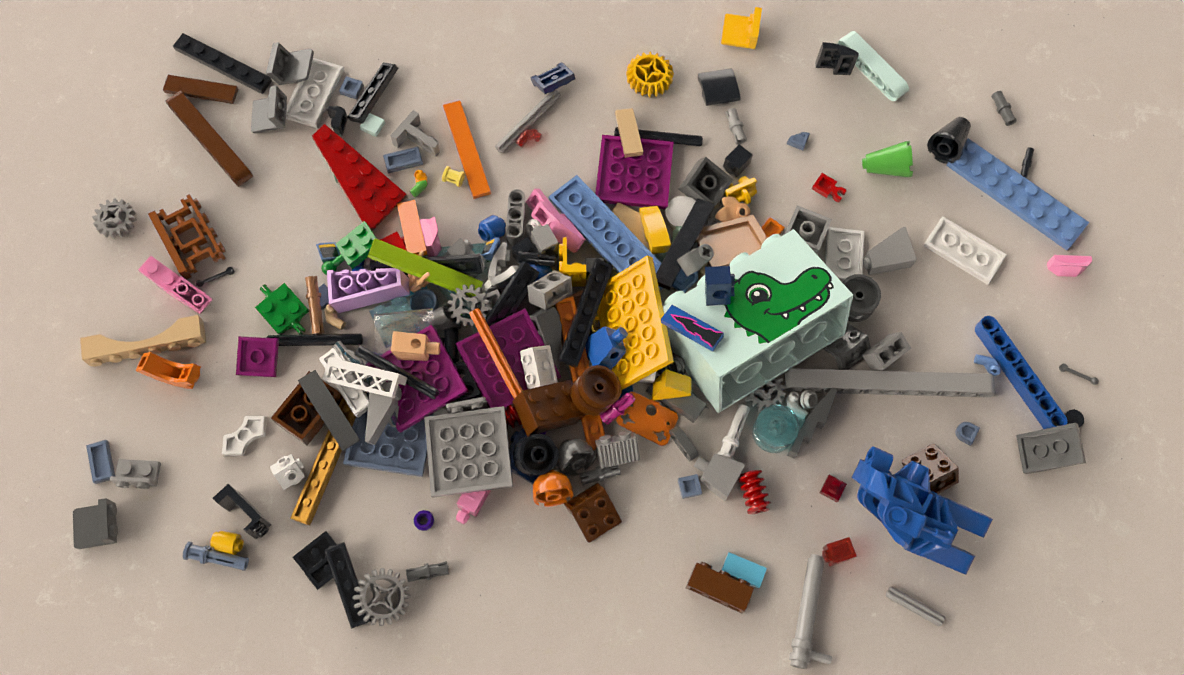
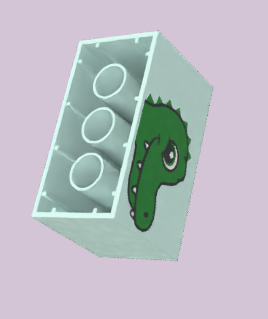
M794 229L783 236L779 234L771 235L763 242L761 249L751 255L746 252L741 253L731 261L729 266L731 274H735V296L731 297L730 305L706 306L705 275L698 281L697 287L687 293L677 291L670 295L664 303V314L671 305H674L724 333V337L712 352L667 327L671 351L683 358L687 374L718 413L845 335L853 294Z

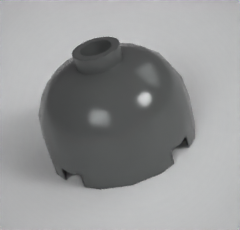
M567 439L558 448L559 458L556 465L561 473L570 478L579 475L576 471L583 467L587 470L594 463L596 455L593 448L582 439Z

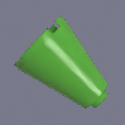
M904 141L866 154L865 158L862 159L863 169H866L867 173L912 177L913 171H910V166H913L912 148L909 145L910 141Z

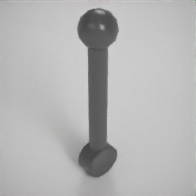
M1064 363L1059 366L1060 371L1070 372L1074 375L1091 381V384L1096 385L1099 382L1098 378H1091L1087 375L1070 369Z

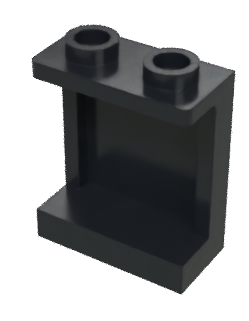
M227 484L212 498L229 512L238 505L252 520L243 530L253 538H261L269 531L271 524L230 484Z

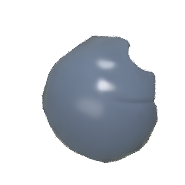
M420 289L414 292L410 298V308L419 317H427L429 312L437 309L439 306L437 295L430 289Z

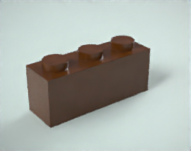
M705 562L695 564L685 587L741 614L745 612L754 588L750 587L749 582L742 579L737 581L731 578V574L722 570L717 572L712 569L711 565Z

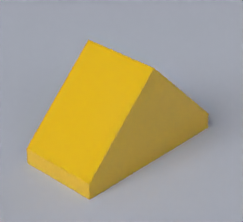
M666 369L653 382V401L691 396V377Z

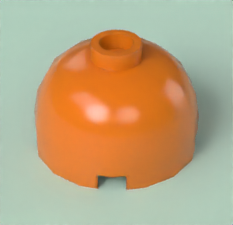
M550 470L546 474L540 475L533 484V500L536 505H539V502L544 503L545 507L564 504L567 502L566 498L569 496L572 498L574 494L568 477L555 470Z

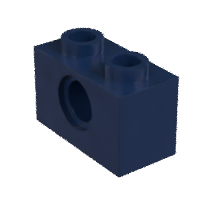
M730 266L705 267L706 306L730 305L731 297L735 296V274H731Z

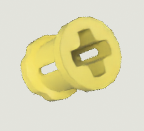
M450 166L445 168L442 175L443 182L454 183L457 187L462 186L465 178V172L455 171Z

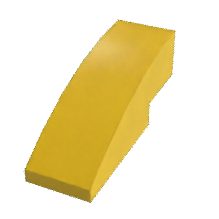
M658 206L639 208L650 252L652 254L668 252L671 243Z

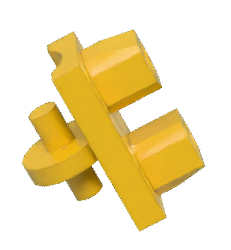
M743 176L738 180V185L734 186L731 183L724 194L726 197H734L738 202L743 201L748 205L751 203V197L757 194V180Z

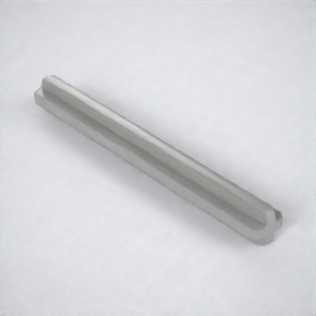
M555 89L549 93L496 144L495 148L498 152L503 153L561 96L558 90Z

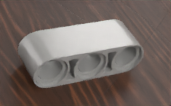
M520 189L512 190L508 196L506 234L507 241L511 245H516L524 237L526 202L525 194ZM515 199L521 200L520 202H514ZM516 215L520 216V218L513 219L512 217ZM513 232L519 233L517 236L511 235Z

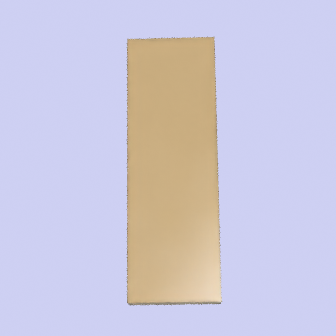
M633 108L615 110L625 157L643 155Z

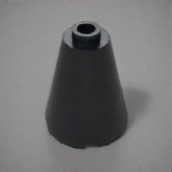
M957 117L934 133L927 143L929 153L931 154L932 152L937 161L946 164L959 160L963 154L970 131V122L964 117Z

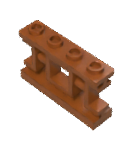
M190 194L186 195L187 199L184 200L183 198L180 200L184 207L169 215L166 214L164 209L159 210V213H156L155 210L148 213L178 272L186 280L192 277L191 273L194 272L195 274L198 272L194 264L210 256L215 263L220 258L222 260L226 259L223 254L226 252L221 241L217 243L215 239L218 237L213 227L209 228L207 225L210 221L205 212L201 214L199 210L202 208L197 198L193 199ZM190 206L193 207L198 216L199 223H197L194 217L185 221L184 217L192 214ZM162 220H165L168 225L177 221L178 225L170 229L172 237H170ZM195 227L200 237L183 245L178 235ZM205 235L209 236L216 252H213L211 247L201 251L200 246L208 243ZM178 249H180L183 252V254H186L193 250L194 255L186 258V261L189 266L185 265Z

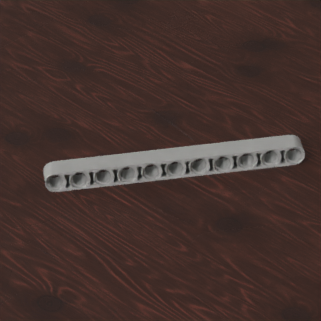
M796 368L784 372L785 391L788 392L811 390L814 393H829L833 388H836V393L950 397H992L996 394L994 375Z

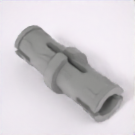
M736 108L728 109L725 113L730 124L729 129L734 135L736 144H743L747 141L743 131V123L738 117Z

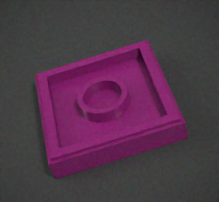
M238 336L236 375L276 377L279 339Z

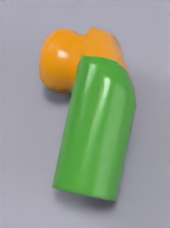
M417 170L414 173L416 185L410 190L414 197H417L428 185L427 175L422 170Z

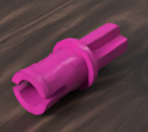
M626 393L601 415L602 421L609 425L619 415H623L624 410L635 402L633 394Z

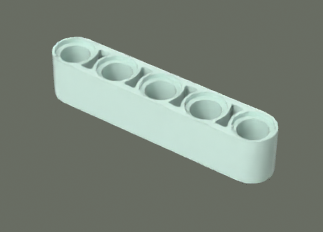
M851 31L838 41L839 45L849 47L859 53L855 66L889 100L896 101L909 91L907 82L858 33Z

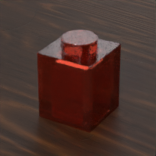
M850 537L828 543L822 547L823 559L826 563L828 562L829 567L857 557Z

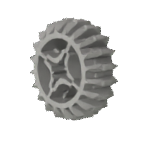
M384 568L380 569L379 575L376 569L372 570V577L368 573L364 575L366 582L362 579L358 581L362 588H354V591L360 593V595L353 596L354 600L359 599L360 603L354 605V608L361 606L362 610L357 614L360 616L365 612L366 616L363 620L366 622L371 617V625H375L377 619H379V626L384 625V619L390 625L392 624L391 617L398 621L400 618L397 612L404 615L406 612L401 607L409 606V603L404 601V599L411 597L409 594L404 595V591L409 590V586L403 588L402 584L406 580L398 581L399 573L392 577V569L388 570L387 575H385ZM386 580L393 585L383 589L375 581ZM370 585L373 598L366 604L365 594ZM397 590L398 601L395 608H393L391 595ZM379 591H381V594L390 591L384 597L385 603H383V600L374 603L380 596ZM376 605H381L389 613L380 615L370 609Z

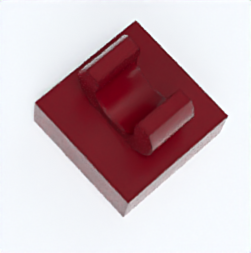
M829 474L819 493L838 502L847 483Z

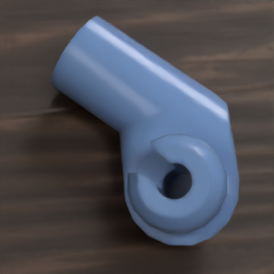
M975 355V364L984 365L989 374L994 376L1000 374V366L994 358Z

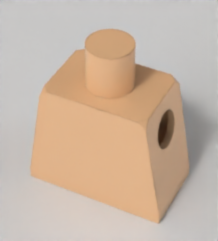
M393 331L391 352L398 360L428 361L429 354H440V343L430 342L427 335Z

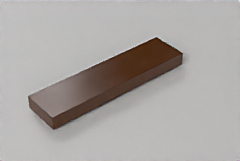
M168 75L163 91L168 94H176L181 91L186 97L234 104L238 87Z

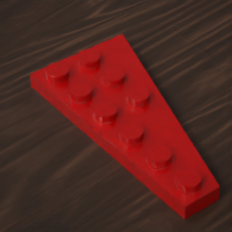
M326 124L321 126L312 135L313 141L328 163L329 168L357 212L358 217L362 222L365 221L373 231L397 207V204L407 197V194Z

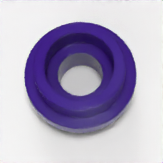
M419 511L414 516V525L418 530L427 531L433 526L434 517L429 511ZM422 518L428 519L426 524L420 523Z

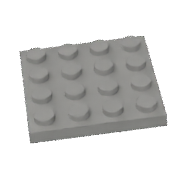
M504 406L425 417L432 498L513 487Z

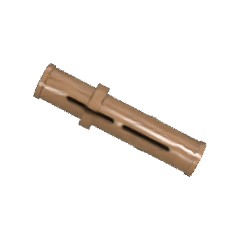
M317 276L305 277L307 287L306 299H308L312 334H323L325 332Z

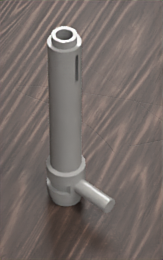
M812 554L808 558L795 639H792L791 647L793 652L790 653L789 660H791L790 665L801 669H807L811 659L830 664L832 661L831 656L812 651L813 643L811 641L824 567L823 557L820 555Z

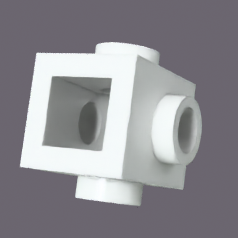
M292 454L280 458L277 463L270 466L274 477L283 490L291 485L298 484L305 477L302 471L305 468L299 458L295 460Z

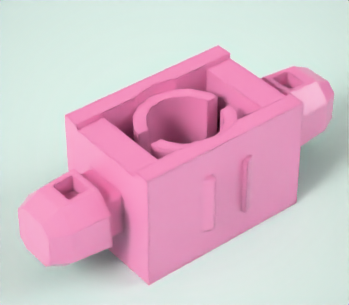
M491 490L462 494L456 503L458 508L461 509V511H458L456 520L461 524H465L470 518L469 514L477 517Z

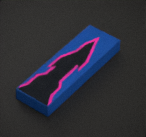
M671 305L661 318L662 324L712 352L724 337V333L674 305Z

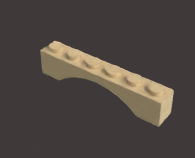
M199 315L179 318L164 332L141 341H117L101 334L80 338L82 360L93 367L101 366L102 363L121 362L122 359L126 358L137 359L142 357L143 353L152 352L157 355L162 351H177L182 347H197L202 343H206L204 321Z

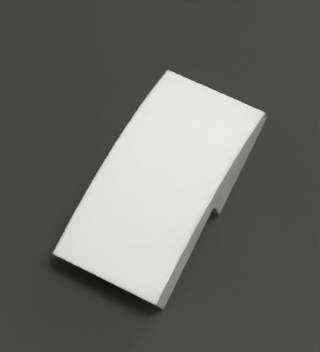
M505 242L501 244L493 256L489 267L488 279L500 275L501 267H506V261H510L511 250H508L507 243Z

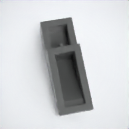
M651 383L646 390V392L651 396L653 392V383ZM693 394L686 397L658 400L675 413L679 412L692 423L697 420L707 405Z

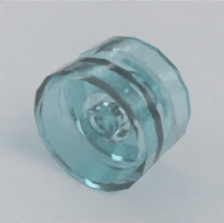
M770 405L764 408L756 418L752 428L753 439L756 445L766 452L780 453L785 451L798 436L800 430L799 420L790 408L783 405Z

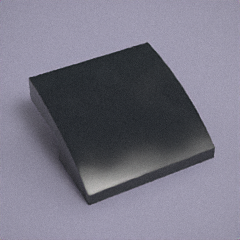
M822 42L815 66L816 68L833 69V75H851L859 53L843 45Z
M732 68L698 73V81L702 88V97L706 106L741 101L738 84Z
M324 531L292 557L317 590L333 578L324 549L337 544L327 531Z

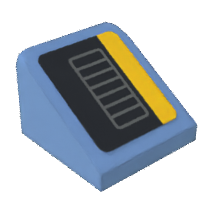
M496 237L487 241L481 253L486 260L492 261L493 256L500 247L499 238Z
M336 242L316 244L323 263L325 261H333L340 255Z

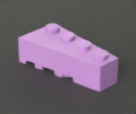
M396 268L376 269L375 271H368L367 269H360L359 271L342 270L341 272L327 270L329 305L338 313L410 295L409 278L403 271Z

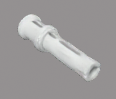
M738 405L728 435L723 438L722 448L717 454L734 460L733 455L736 448H739L738 440L750 411L748 406Z

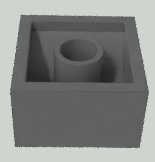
M704 157L696 162L679 187V190L687 197H691L694 200L699 198L716 206L725 190L733 181V178L710 159Z

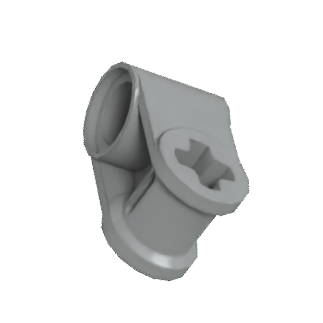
M703 244L697 249H693L677 259V262L686 276H689L710 261L714 256V251L710 245Z

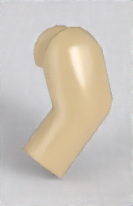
M327 304L324 309L326 322L343 330L346 322L339 319L337 311Z

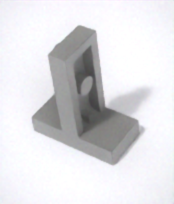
M413 110L390 135L392 143L399 148L408 138L436 157L440 153L439 143L434 137L424 134L423 130L418 127L421 124L419 113Z

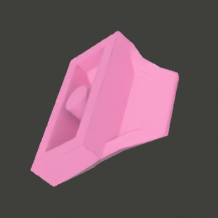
M435 217L421 219L420 223L428 257L437 256L442 249Z
M1054 255L1047 262V266L1057 276L1077 277L1091 264L1092 256Z

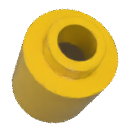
M226 531L214 532L210 541V546L215 551L236 555L238 551L240 552L244 545V540L240 534Z

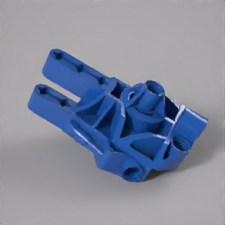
M872 446L867 452L865 460H859L852 475V478L861 484L857 493L858 501L883 523L894 541L905 550L967 575L975 555L952 545L958 532L957 527L984 538L993 519L931 491L929 468L922 464L911 461L892 475L889 470L893 462V455Z

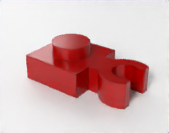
M821 173L812 186V190L825 198L830 194L836 202H840L842 199L837 193L845 195L847 192L843 187H836L837 181L824 173Z

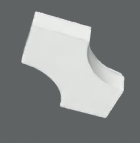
M520 265L511 266L502 274L489 278L481 287V294L490 293L508 285Z
M245 416L243 424L237 431L223 436L222 455L224 457L244 456L247 446L253 440L265 437L267 417Z

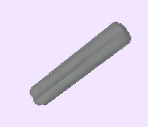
M889 587L886 592V597L937 626L943 624L945 620L944 615L900 590Z

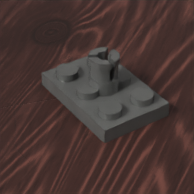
M1077 423L1016 435L1024 474L1086 463Z

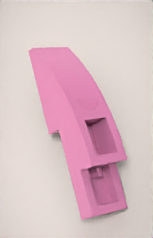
M534 189L526 201L533 211L531 216L538 220L542 226L548 224L560 244H563V237H567V249L576 253L586 239L564 214H560L540 189Z
M152 256L138 269L140 273L153 281L159 288L199 314L213 300Z

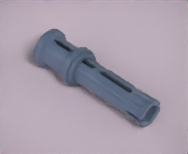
M190 541L187 542L183 551V560L193 559L200 561V564L210 562L245 571L249 563V558L215 551L210 546L205 545L202 547L194 545Z

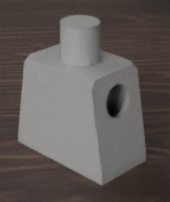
M714 454L710 462L699 456L694 467L704 472L700 482L724 501L727 499L745 466L741 462L719 454Z

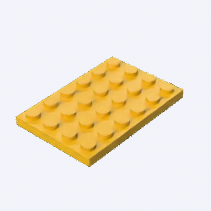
M647 255L608 280L597 311L600 329L605 326L616 330L622 327L628 333V336L622 340L626 353L612 369L619 378L621 390L674 362L667 326L661 323L664 312L653 257Z

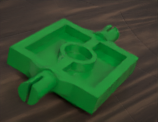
M285 283L274 291H271L266 284L262 285L267 291L260 287V291L266 297L255 308L277 334L282 335L292 328L299 335L303 334L299 328L305 333L306 329L299 322L309 310Z

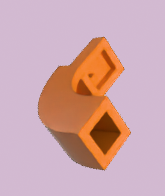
M148 352L143 353L135 371L170 385L193 389L200 377L201 366L194 363L179 364Z

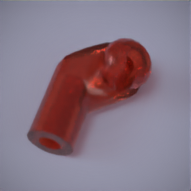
M537 129L525 130L515 143L523 148L528 140L538 142L542 135Z

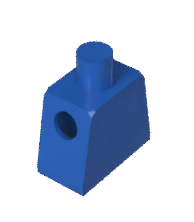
M605 326L588 337L585 347L592 366L601 365L610 370L613 369L626 353L622 340L628 336V333L624 328L619 327L616 330Z

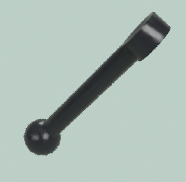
M228 267L224 272L204 280H197L196 286L202 287L204 283L226 274L232 275L234 274L233 267Z

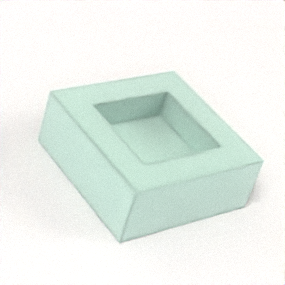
M369 113L364 123H361L360 129L377 137L385 121Z

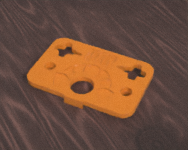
M629 392L635 397V402L632 403L633 407L629 406L624 410L623 416L629 414V419L634 423L627 422L624 424L621 418L622 415H619L616 419L617 424L660 446L666 445L670 439L669 430L675 427L678 420L677 413L660 405L659 402L653 401V399H648L636 392ZM648 405L655 406V415L647 414L646 407ZM663 431L666 439L658 441V436L653 432L660 433Z

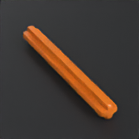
M474 309L469 315L515 399L523 390L480 309Z

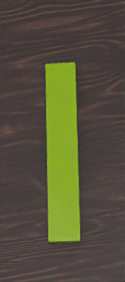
M376 238L367 256L370 259L418 278L429 272L430 275L425 279L426 281L456 292V288L463 290V285H467L468 289L470 285H475L476 290L478 287L481 288L483 281ZM466 293L469 298L476 296L474 293Z

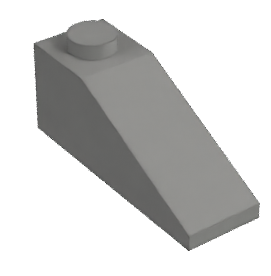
M392 382L381 384L385 392H390ZM400 386L397 388L395 398L369 392L365 442L370 445L376 444L395 412L398 400L401 399L402 395Z

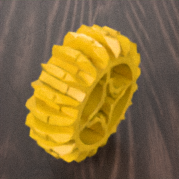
M650 51L649 55L643 52L642 56L637 54L635 59L632 58L627 66L626 76L628 84H630L631 89H635L636 94L641 92L642 97L648 94L650 98L651 94L657 97L658 92L663 95L665 90L668 91L673 82L674 73L672 65H670L669 60H665L664 55L659 57L658 52L652 55Z

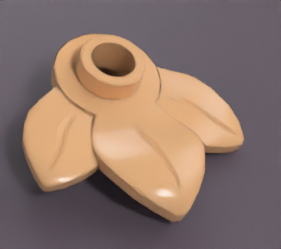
M734 197L722 198L724 207L717 212L715 218L725 222L749 216L750 208L744 203H739ZM740 209L744 210L743 216L739 213Z

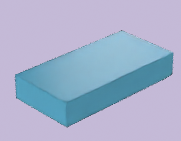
M728 552L722 567V571L731 574V577L745 580L757 588H760L767 570L763 566Z

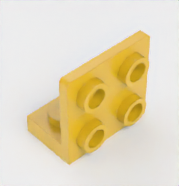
M755 7L754 13L750 14V17L725 14L721 44L755 49L759 35L762 8Z
M563 237V244H559V272L571 277L572 287H583L586 284V264L572 263L567 265V237Z

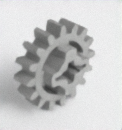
M114 198L112 203L106 200V205L100 203L101 209L94 210L97 215L92 216L95 220L93 225L106 238L110 235L115 239L117 234L123 237V232L130 233L128 228H134L132 222L137 220L134 216L136 214L135 211L123 199L118 202Z
M463 285V290L456 288L457 294H450L453 301H448L449 304H452L448 311L453 312L451 318H458L457 324L463 321V326L467 327L469 322L471 326H475L472 318L466 319L462 315L469 314L472 310L477 309L480 303V311L484 318L487 317L485 311H490V308L486 307V304L490 303V300H485L487 293L481 294L482 288L478 287L475 290V285H470L468 289L467 285ZM466 293H474L476 296L469 298ZM460 300L459 307L457 308V302ZM466 302H471V303H473V304L471 305V308H472V309H466V308H465V307L468 306Z
M775 378L747 395L746 402L751 401L752 408L758 406V411H761L764 407L766 412H768L770 406L776 409L777 404L780 405L783 402L781 398H784L786 393L782 392L786 388L785 385H781L783 379ZM777 393L776 397L771 400V395Z

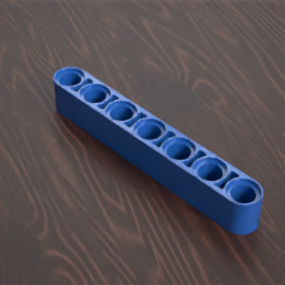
M984 316L975 326L977 336L991 356L997 361L1003 373L1042 428L1047 429L1066 425V416L999 322L992 316ZM1040 403L1045 406L1046 410L1041 407ZM1052 420L1057 423V426L1053 424Z

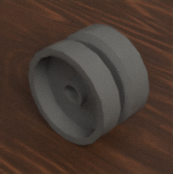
M854 274L847 277L842 283L853 294L848 321L861 322L868 319L879 305L881 290L877 282L871 277L864 274Z

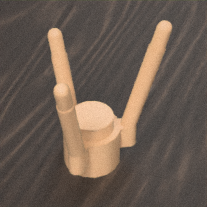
M420 251L418 256L422 257L424 252ZM427 272L421 278L408 274L410 291L416 292L422 287H426L430 282L425 279L430 273Z

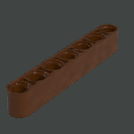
M181 91L165 100L173 113L237 187L254 177L247 166Z

